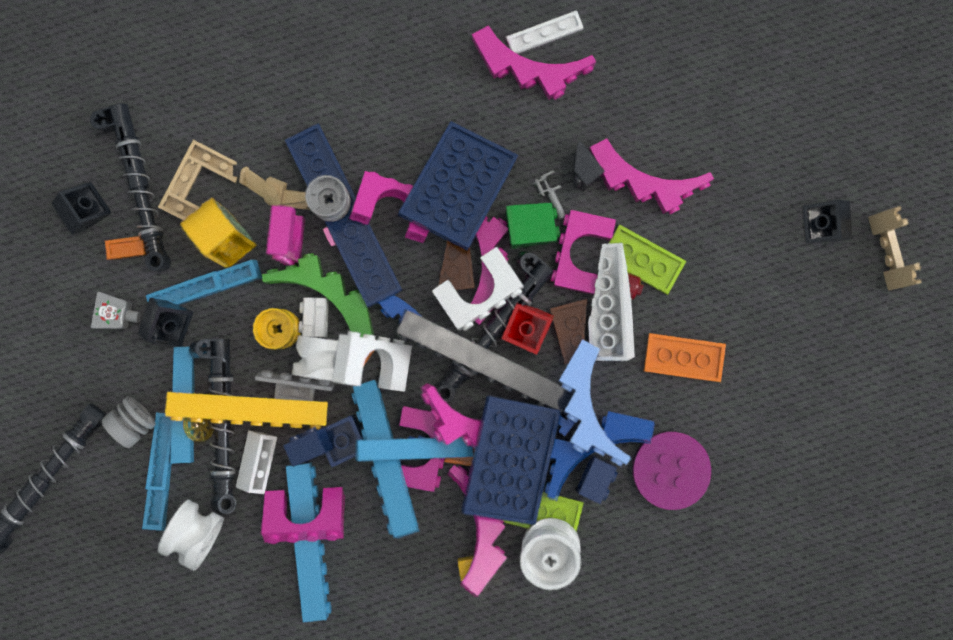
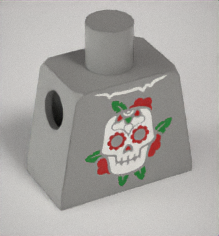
M97 292L91 328L128 329L129 322L138 323L140 321L141 313L131 310L132 302L106 293Z

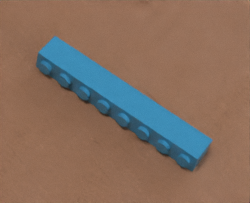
M372 380L360 384V386H353L354 393H352V399L354 404H358L359 411L356 413L359 422H362L364 429L361 430L364 440L394 439L378 383ZM400 459L373 460L372 472L379 481L377 490L379 496H383L385 504H382L384 515H388L390 521L387 524L390 535H393L395 538H401L420 532Z
M312 462L301 463L294 467L287 465L286 474L292 523H309L321 512L320 505H316V497H318V486H314L316 468L312 466ZM307 540L295 542L303 622L326 620L331 613V603L327 602L326 595L329 594V584L325 582L324 577L327 574V565L323 563L322 555H325L324 543H321L320 540L315 542Z

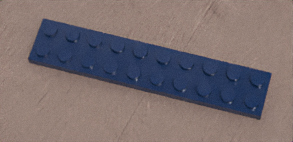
M319 123L286 139L285 142L307 187L315 178L323 175L333 176L339 179L349 192L351 207L348 213L340 220L334 222L325 221L366 306L369 308L403 291L370 224L366 225L350 219L356 196ZM327 198L326 200L328 203L330 202L331 204L334 202L333 199Z

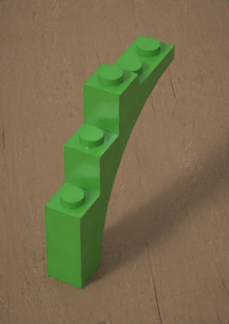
M313 253L303 255V258L298 259L299 267L297 265H290L285 267L286 270L281 271L271 269L267 271V274L262 275L263 282L266 284H298L323 294L342 313L350 328V332L360 333L362 338L364 334L374 336L369 308L366 306L359 290L351 291L347 296L344 279L341 274L330 272L324 277L321 261L317 255L314 256Z

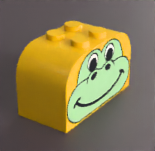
M213 198L204 202L200 208L188 215L180 223L203 255L225 268L232 267L257 246L234 216Z

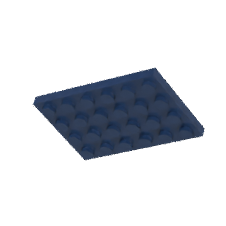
M450 121L402 205L398 216L468 251L514 166L518 155Z
M487 395L461 509L463 514L536 525L561 410Z

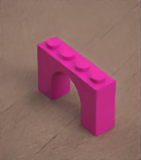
M365 171L350 219L368 225L378 200L384 197H396L405 202L413 185H405L393 178H385L375 172ZM409 221L405 238L423 243L427 237L428 230Z
M272 205L267 254L283 265H295V263H299L298 259H301L305 218L295 215L296 210L293 207Z
M571 210L569 215L565 214L563 225L566 226V231L561 233L559 244H562L561 252L557 251L555 263H558L557 270H553L554 272L551 277V281L554 282L553 286L595 295V283L598 275L576 268L570 258V248L575 240L584 236L610 241L614 232L615 219Z
M403 406L399 426L419 429L426 432L431 438H435L433 434L435 430L432 425L438 421L433 418L428 410ZM431 458L429 462L422 466L401 464L407 487L434 492L435 487L439 488L441 476H438L439 468L443 469L445 458Z
M342 487L323 488L321 512L313 521L306 524H295L286 518L288 499L284 490L265 491L261 531L265 542L276 544L283 541L295 543L302 540L315 542L321 539L334 541L343 538L345 495Z

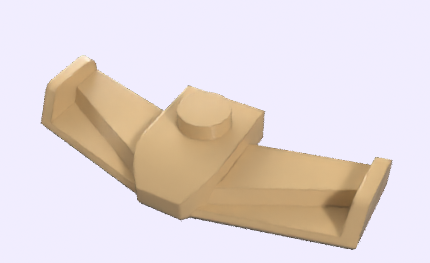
M248 167L242 168L239 182L263 197L268 205L310 210L305 199L306 192L286 190L287 183L272 177L267 178L265 181L250 171Z

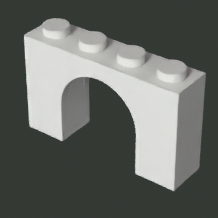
M497 247L481 257L495 282L494 291L487 301L480 304H469L463 301L449 280L432 290L459 331L462 329L464 331L468 330L474 325L472 322L478 318L480 320L490 315L489 311L494 307L499 309L506 304V299L509 297L515 298L522 293L521 289L524 286Z
M348 331V335L340 334L332 382L360 386L364 361L371 351L376 350L381 359L378 388L405 392L412 346L404 345L405 341L393 339L392 343L390 338L379 337L378 340H375V336L364 334L362 338L360 333Z

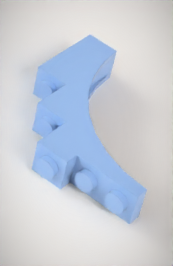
M582 340L559 380L562 383L561 387L569 392H572V390L576 391L565 409V412L568 414L567 418L576 423L578 420L581 421L570 441L574 444L572 448L583 453L584 450L588 452L592 445L595 447L593 451L604 456L606 453L612 457V462L619 466H622V464L627 465L631 457L618 449L607 438L598 424L592 408L590 378L600 349Z

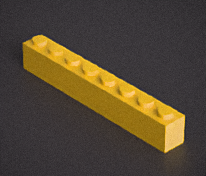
M167 392L165 416H171L170 420L183 421V417L191 418V422H203L204 418L211 419V423H223V420H231V424L243 425V421H251V425L263 426V422H270L273 427H282L283 423L290 424L291 428H302L303 424L310 425V429L314 427L321 429L322 426H326L328 402Z

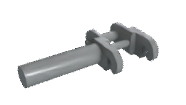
M551 171L542 175L540 180L535 179L533 185H537L540 193H538V196H544V193H548L553 207H556L559 220L565 218V212L554 191L562 187L561 185L554 188L549 187L546 177L555 173ZM544 181L547 187L546 190H543L540 182Z

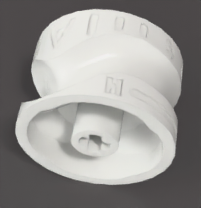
M298 335L296 348L302 360L293 364L292 374L332 381L338 341Z
M186 500L177 510L166 528L158 547V553L168 556L172 552H178L179 563L195 571L211 550L222 528L224 517L214 512L208 516H201L198 512L199 505L191 500Z
M545 518L538 520L536 525H531L526 530L522 541L520 563L523 574L532 584L543 589H559L570 584L578 575L581 563L580 540L574 528L565 521Z

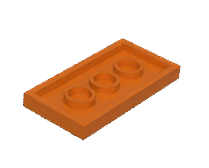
M648 333L643 371L721 382L726 344Z

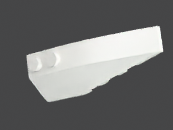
M623 243L602 244L598 266L599 273L591 305L592 312L588 321L589 343L600 349L595 361H628L634 358L635 355L631 296Z

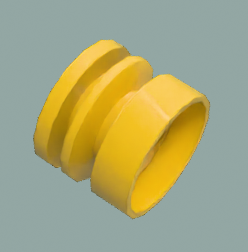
M273 308L264 310L256 317L253 323L255 339L261 346L268 349L291 347L297 342L298 335L300 336L301 334L299 333V319L288 310ZM277 326H281V330L283 331L278 332L279 329L277 328Z

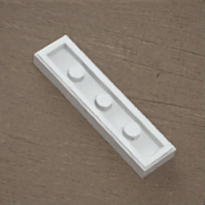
M574 11L509 35L506 39L510 50L519 54L583 30V25L578 12Z

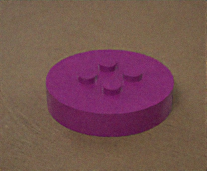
M665 431L654 434L651 444L642 443L639 446L632 462V477L639 493L651 504L662 509L679 510L693 505L704 495L711 480V463L707 452L697 440L683 433Z

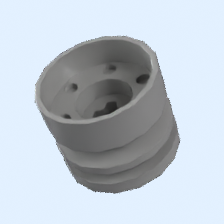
M323 175L315 178L306 190L305 199L308 207L318 218L324 221L334 222L342 219L351 207V198L348 190L339 179L333 176ZM327 198L333 199L334 202L331 204L330 202L328 203L326 200Z
M129 396L123 399V403L117 405L118 411L111 410L102 418V424L107 432L126 448H131L141 439L139 433L147 434L148 429H152L156 425L148 410Z

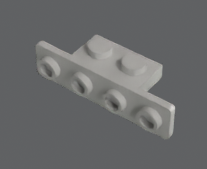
M262 370L255 376L257 381L276 383L274 399L314 401L315 389L332 391L335 385L330 380H312L310 377L304 376L292 377V374L289 373L278 375L273 374L269 370Z

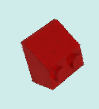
M517 303L502 339L534 354H538L554 319V315L538 308Z

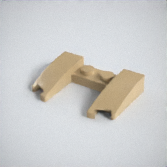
M193 140L158 208L185 220L188 215L200 208L185 199L202 167L236 183L237 177H233V165H237V162Z
M901 207L868 217L873 235L881 234L880 244L882 248H885V263L890 267V271L883 273L888 291L921 283V280L914 279L916 278V272L913 271L919 270L920 264L904 266L894 230L908 225L907 219L901 220L900 215L896 214L901 210Z

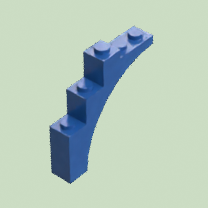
M608 411L607 417H603L601 427L604 428L603 432L614 445L629 442L651 444L655 423L654 421ZM559 439L554 440L550 459L556 461V463H553L551 466L550 475H552L551 483H547L545 494H548L549 500H558L562 486L569 474L581 461L595 452L593 451L594 446L591 445L588 452L584 450L581 453L572 448L574 444Z

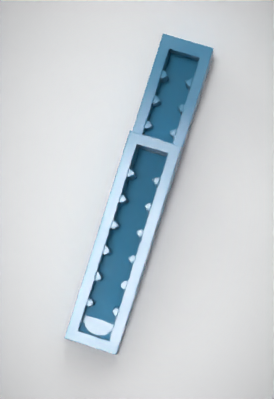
M249 260L148 294L146 298L147 301H149V298H155L181 305L262 279L257 260Z
M174 347L172 391L174 393L195 394L194 358L189 353V347ZM183 417V421L172 420L171 463L194 462L193 423L195 422H191V418Z
M156 413V425L154 426L146 490L148 491L142 529L165 531L172 464V420H170L171 416H165L166 413Z
M462 437L448 445L438 442L436 438L356 440V461L473 457V447L467 446Z

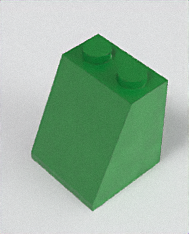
M552 203L506 206L511 249L557 242L560 232L559 226H555L554 219H557L556 207L552 208Z

